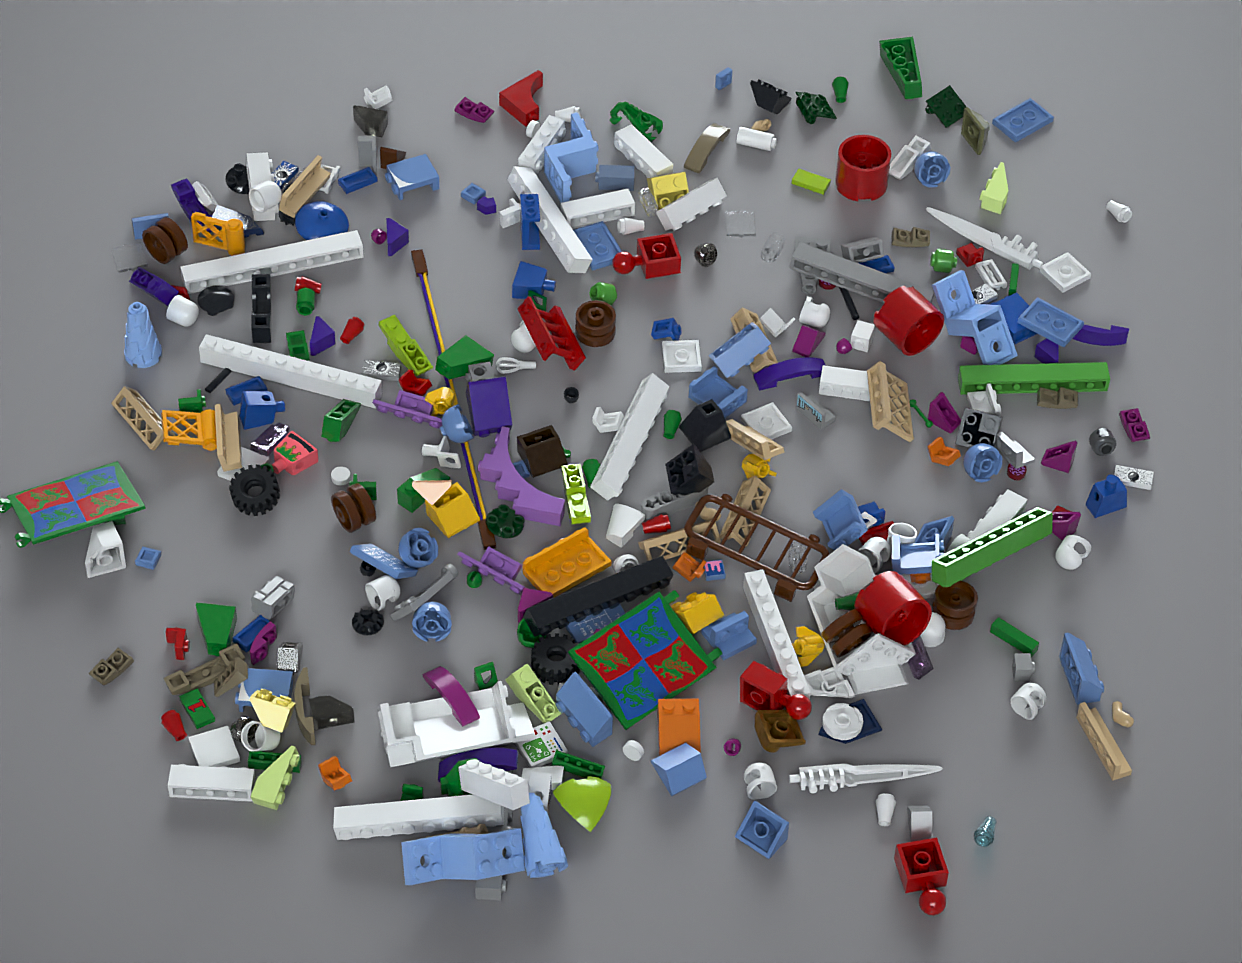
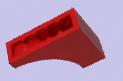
M537 70L499 92V105L525 127L528 126L530 121L539 120V106L532 97L543 86V73Z

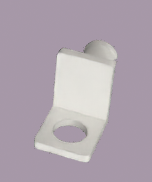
M443 436L439 445L423 444L422 455L438 457L440 467L461 468L459 455L457 453H448L450 447L447 436ZM446 458L454 459L455 463L448 462Z

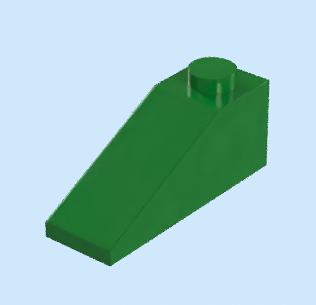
M346 399L340 401L324 416L321 437L326 438L330 442H339L345 437L361 407V403Z
M437 468L410 477L397 488L398 504L413 513L425 502V498L412 487L413 481L450 480V477Z

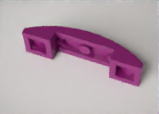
M439 666L422 674L432 689L436 688L452 708L453 716L462 727L480 719V715L470 697L448 670Z

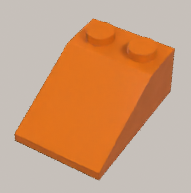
M699 698L658 699L659 756L684 743L689 744L701 753Z

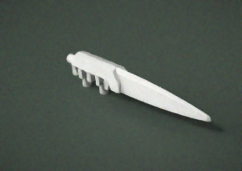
M930 207L926 208L927 212L973 242L993 251L996 255L1019 264L1028 270L1033 266L1040 269L1043 265V262L1037 260L1038 252L1035 249L1038 245L1034 242L1026 249L1020 243L1022 237L1016 235L1012 241H1009L1006 236L1001 240L1000 235L995 232L992 233L948 213Z
M834 764L799 767V774L789 775V783L799 782L801 790H805V786H808L810 793L817 792L816 785L821 790L824 789V784H828L830 790L835 792L838 790L837 783H839L840 788H844V785L854 787L857 784L892 781L941 771L943 768L932 765L906 764L858 766Z

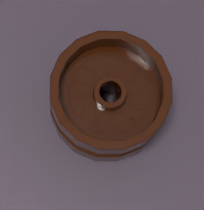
M164 217L156 222L155 226H150L143 231L142 238L145 247L153 258L162 264L169 263L175 256L182 254L188 248L185 234L178 224L170 218Z
M594 300L585 302L577 308L575 333L577 339L582 344L590 347H602L614 339L616 334V313L610 304Z
M359 483L347 487L346 492L339 491L332 494L331 503L338 521L347 532L352 533L360 529L361 524L369 525L375 522L376 511L367 491Z
M961 580L947 588L938 585L934 593L932 612L941 615L947 629L960 630L967 628L973 622L978 602V595L974 587Z
M857 609L843 614L821 633L826 643H834L831 650L837 658L850 653L873 634L872 629L867 623L860 624L862 616Z

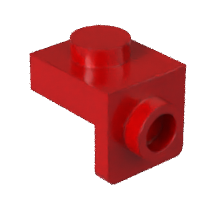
M410 369L399 378L403 391L419 396L425 395L432 386L429 379L416 378L413 370Z
M178 627L166 628L167 643H175L176 660H184L185 652H189L190 648L186 629Z

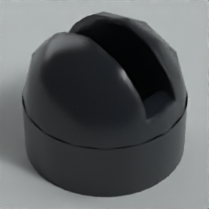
M575 387L566 388L564 399L568 403L577 402L579 398L578 390Z
M365 561L361 563L360 572L363 576L370 577L375 573L376 567Z

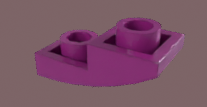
M466 97L458 103L454 110L468 119L485 123L494 113L493 109L482 102H479L477 105Z
M1138 408L1120 411L1119 416L1131 442L1150 439L1146 422L1142 421Z
M271 621L263 627L252 643L250 658L253 665L266 658L268 645L272 644L277 638L276 625Z

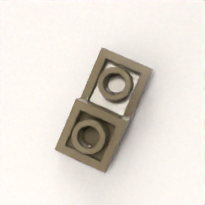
M913 227L911 231L893 228L892 245L900 247L929 246L930 231Z
M117 648L106 661L101 659L89 672V675L102 685H106L121 675L134 660L120 648Z

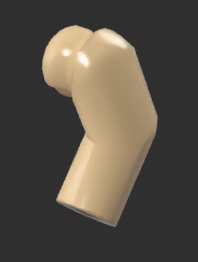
M769 119L759 120L753 124L751 129L764 132L770 129L772 123Z
M705 505L700 513V517L706 521L712 520L717 510L707 508ZM721 513L716 521H718L721 518Z
M1118 701L1112 703V718L1114 722L1122 726L1131 727L1134 719L1122 711V703Z

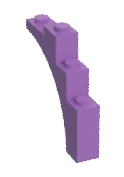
M502 426L500 434H496L495 448L492 447L490 454L485 453L483 461H479L478 471L480 472V480L495 482L498 499L513 501V509H515L516 515L523 516L525 520L561 526L565 514V500L550 496L536 489L517 472L508 452L510 428Z

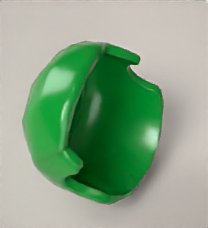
M523 618L519 622L517 629L518 641L525 647L534 648V643L536 641L540 643L539 638L542 635L534 637Z

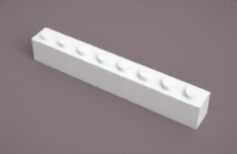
M514 166L507 181L519 199L520 194H538L540 222L535 223L568 273H586L593 259L531 167Z
M653 373L642 380L590 486L607 501L621 494L623 490L622 485L629 478L628 472L635 465V458L642 450L641 445L648 438V431L655 423L654 418L661 411V403L668 396L666 393L670 386Z
M764 570L744 573L743 589L774 671L788 678V695L803 694L810 699L811 692Z
M462 795L334 807L333 829L337 840H349L397 834L409 835L420 832L431 833L442 830L452 831L463 827H477L479 824L495 827L497 825H504V806L476 795Z

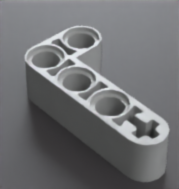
M708 487L699 493L677 495L671 494L669 488L644 499L641 511L645 514L644 522L660 514H668L670 516L695 505L703 496L708 495Z

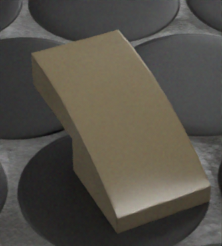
M1040 387L1037 392V406L1055 409L1077 408L1078 391L1060 387L1057 392Z

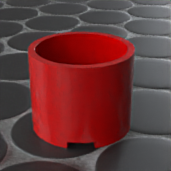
M855 135L845 139L838 150L835 181L839 193L857 202L858 199H871L873 201L883 196L888 187L891 163L890 147L880 138L871 135Z
M904 285L893 290L883 299L885 303L880 311H876L874 314L873 322L875 327L907 356L916 355L929 347L938 337L944 325V315L913 286L906 287Z
M895 571L883 572L873 577V582L865 590H860L855 601V609L858 610L862 616V621L869 625L875 635L879 633L905 646L917 639L926 629L931 619V606L902 575Z

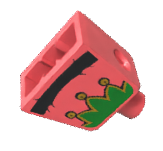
M294 431L289 432L273 451L275 462L272 466L276 474L286 470L291 475H296L318 462V450Z

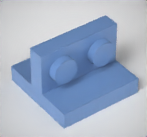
M745 611L739 614L734 612L701 630V634L714 649L719 648L722 651L720 657L723 661L757 643V638L748 629L749 615Z

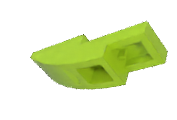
M395 314L379 321L378 326L388 339L387 344L407 369L413 370L416 376L433 369L432 364L416 340L410 338Z
M569 464L561 466L565 498L571 523H591V514L581 465Z

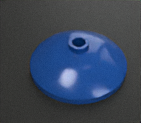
M315 201L304 205L298 211L295 218V227L300 236L307 241L348 232L349 221L346 214L338 206L324 201Z

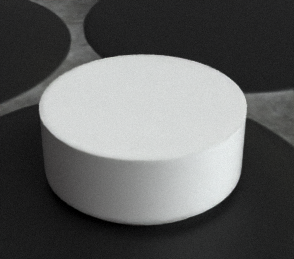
M530 121L526 129L527 137L533 138L540 128L539 122Z
M336 467L331 472V480L336 485H346L351 479L350 471L346 467Z
M629 740L623 747V753L627 758L638 761L643 756L644 749L638 742Z

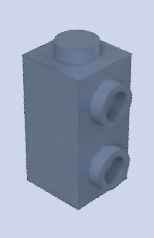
M599 165V172L595 174V182H599V190L629 189V191H634L635 166Z

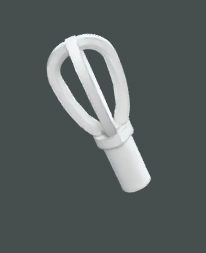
M501 357L496 362V368L500 373H512L522 369H536V361H518L514 358ZM502 360H507V361H513V362H515V363H517V364H499V363H500V361H502ZM500 367H516L510 370L500 369Z

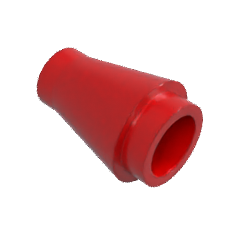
M304 276L297 277L294 291L298 292L302 288H309L315 293L320 294L322 283Z
M358 317L348 319L340 340L345 344H349L351 340L364 330V322Z
M660 514L646 522H642L644 534L667 532V530L671 529L668 514Z
M175 710L164 713L161 716V724L175 740L181 741L186 738L187 734L184 730L180 714Z

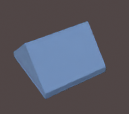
M168 213L131 218L135 240L143 239V231L150 226H155V223L164 217L169 218Z
M950 516L925 523L915 543L935 542V534L939 533L940 540H944L945 550L952 536L954 517Z
M687 743L651 760L653 767L671 797L707 778L701 753Z
M754 801L735 837L770 859L787 840L789 822L757 801Z

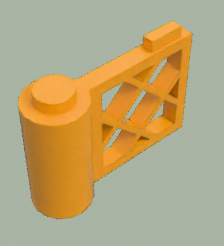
M192 213L191 223L194 242L228 250L231 256L245 253L244 228L241 220L230 219L224 221L208 217L203 213ZM197 221L203 222L205 226L202 227ZM214 225L221 226L222 230L219 231ZM209 228L214 234L211 235L206 229ZM201 232L206 238L199 237V233ZM218 236L223 242H219L215 238Z
M162 410L163 442H168V445L178 446L180 443L202 445L204 449L209 451L217 449L214 410H204L201 413ZM167 417H173L177 421L171 423L169 420H167ZM186 419H195V423L191 425ZM181 423V424H182L183 426H185L187 429L184 430V431H181V430H180L178 427H176V426H178V425ZM173 430L178 435L168 436V432ZM191 431L197 438H190L186 434Z

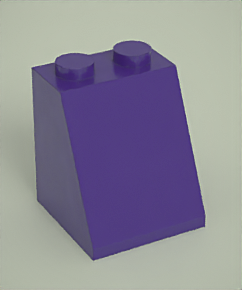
M506 376L468 382L466 398L474 436L487 437L490 433L500 434L502 426L508 427L511 430L512 417Z

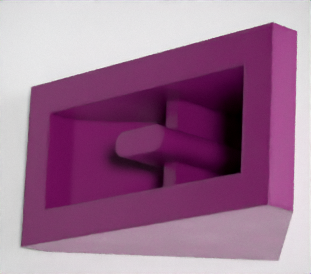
M802 325L792 352L804 357H810L826 333L811 326Z
M940 392L930 403L928 420L944 431L952 433L961 424V419L945 394Z
M1077 441L1047 449L1041 464L1069 473L1075 458Z
M1053 512L1052 533L1062 541L1066 536L1074 534L1081 517L1080 512Z
M523 588L518 606V623L523 619L527 608L552 599L553 594L551 592Z

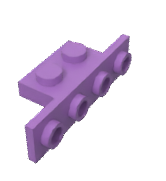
M399 390L394 405L373 399L372 403L377 408L376 410L382 413L393 412L397 417H410L412 421L417 423L424 421L434 428L442 426L441 418L431 416L434 407L425 401L423 396Z
M487 548L480 562L460 551L457 554L462 559L461 563L470 568L472 565L477 567V571L486 577L488 574L493 576V580L500 585H504V583L510 585L509 589L513 592L520 594L523 588H525L514 581L523 566L493 548Z

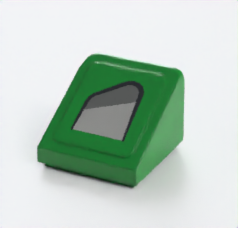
M529 290L528 296L532 298L536 308L546 312L547 297Z
M493 662L474 668V681L479 690L493 687L498 682Z

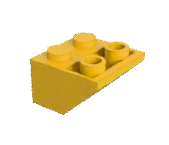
M458 482L452 484L433 505L425 499L427 516L447 538L480 521V517L468 493Z
M697 592L686 596L685 601L671 605V608L691 634H695L724 616L715 594H697Z

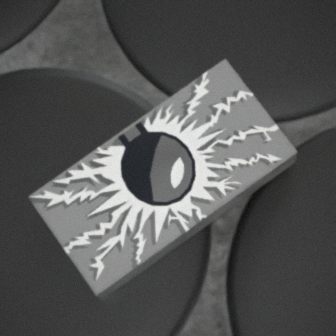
M364 360L361 375L381 380L399 381L401 363Z

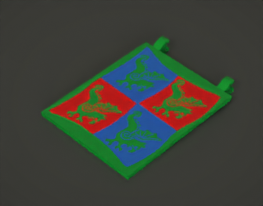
M118 461L8 495V499L0 498V505L3 504L0 507V513H5L12 507L26 533H17L15 535L16 540L22 539V541L16 543L19 548L25 547L30 541L34 545L146 509Z
M676 590L665 597L660 592H657L568 651V654L625 730L654 712L658 707V699H673L715 670L717 667L713 661L722 655V651L719 648L714 649L707 655L669 604L679 597Z

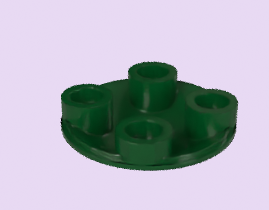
M501 504L498 508L491 510L486 516L487 528L494 535L501 538H514L524 528V517L516 515L515 511L505 504Z

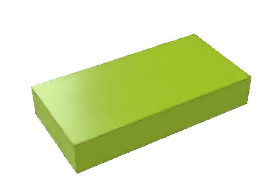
M798 169L792 178L791 184L824 195L831 183V179Z

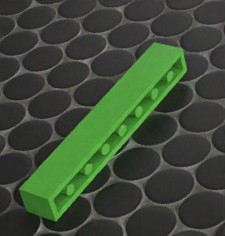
M1107 362L965 365L959 367L958 383L960 395H967V392L986 391L987 384H991L996 394L1037 393L1040 387L1057 392L1060 387L1078 392L1108 391L1110 375Z
M1036 507L933 559L932 582L942 587H950L952 584L964 580L966 577L991 566L999 560L1005 559V557L1030 546L1032 543L1044 539V537L1052 534V512Z

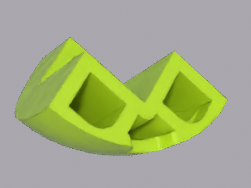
M592 776L580 780L573 778L559 785L553 791V794L562 807L577 822L591 832L606 810L611 796V784L603 779Z

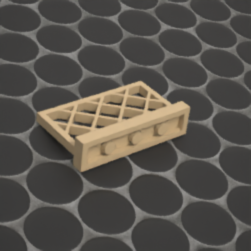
M879 361L867 370L873 427L877 430L884 427L911 442L914 440L907 383L887 372L886 365Z

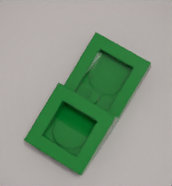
M304 330L286 333L289 355L309 361L310 357Z

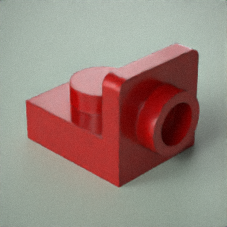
M970 243L957 248L956 254L967 267L983 261L984 249L982 247L977 249Z

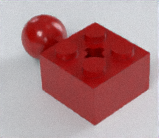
M668 233L638 238L637 256H633L626 251L619 252L614 256L612 265L619 274H628L633 271L635 266L641 265L645 279L681 273V256L673 234Z
M753 661L740 676V702L755 710H782L786 706L788 715L795 720L805 719L812 710L811 701L807 696L803 694L788 695V678L781 673H776L764 664Z
M931 838L896 844L894 860L905 893L923 891L919 898L921 910L931 916L940 914L946 907V897L940 890L935 888L946 886L949 872L938 839Z

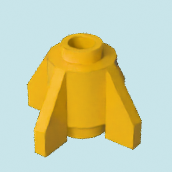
M441 387L431 391L425 397V401L434 407L431 414L434 417H437L438 414H444L446 410L457 405L455 393L448 387Z
M753 453L748 454L742 461V469L747 479L755 475L758 478H764L768 474L776 477L777 473L770 470V466L767 463L770 462V459L763 460Z
M805 626L796 627V637L799 638L792 643L796 654L801 655V657H798L800 666L805 667L822 653L825 643L823 638L816 632Z

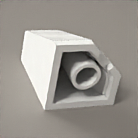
M113 521L93 526L85 560L88 578L126 568L122 540Z

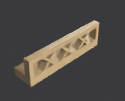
M317 155L283 193L279 206L281 212L295 218L298 211L328 181L331 173L321 168V156Z
M742 307L730 318L736 334L753 322L766 336L756 313ZM771 345L768 346L769 349L765 353L757 354L754 357V361L749 364L752 372L757 373L765 366L778 363Z
M124 386L111 404L145 444L155 451L163 440L162 419L137 390ZM125 397L126 407H121L119 403ZM132 409L136 410V418L134 419L130 418ZM141 421L146 422V430L140 429ZM172 431L168 432V436H176ZM155 432L157 434V437L153 442H151V433Z
M216 404L217 456L222 469L226 472L242 468L238 412L224 414L221 404Z
M733 419L726 421L731 434V440L763 460L784 453V447L748 425L743 426Z
M755 475L742 482L734 504L760 516L771 489ZM758 487L763 491L760 497L757 490ZM752 501H755L756 510L752 508ZM730 510L719 535L720 539L723 540L737 513ZM741 516L727 540L734 538L742 546L755 522L750 520V524H747L746 518ZM741 528H743L744 538L738 534Z
M712 520L694 524L692 530L695 533L701 532L700 535L703 536ZM715 522L711 528L715 538L712 541L720 543L721 539ZM684 528L640 541L638 544L640 550H644L647 561L652 560L649 550L652 547L661 549L659 557L664 555L663 557L666 560L679 556L684 551L686 552V549H681L683 546L687 548V545L684 543L688 536ZM672 541L680 544L674 553L667 550L669 543Z
M1086 702L1080 703L1076 718L1112 781L1131 775L1132 769L1096 707L1089 709Z

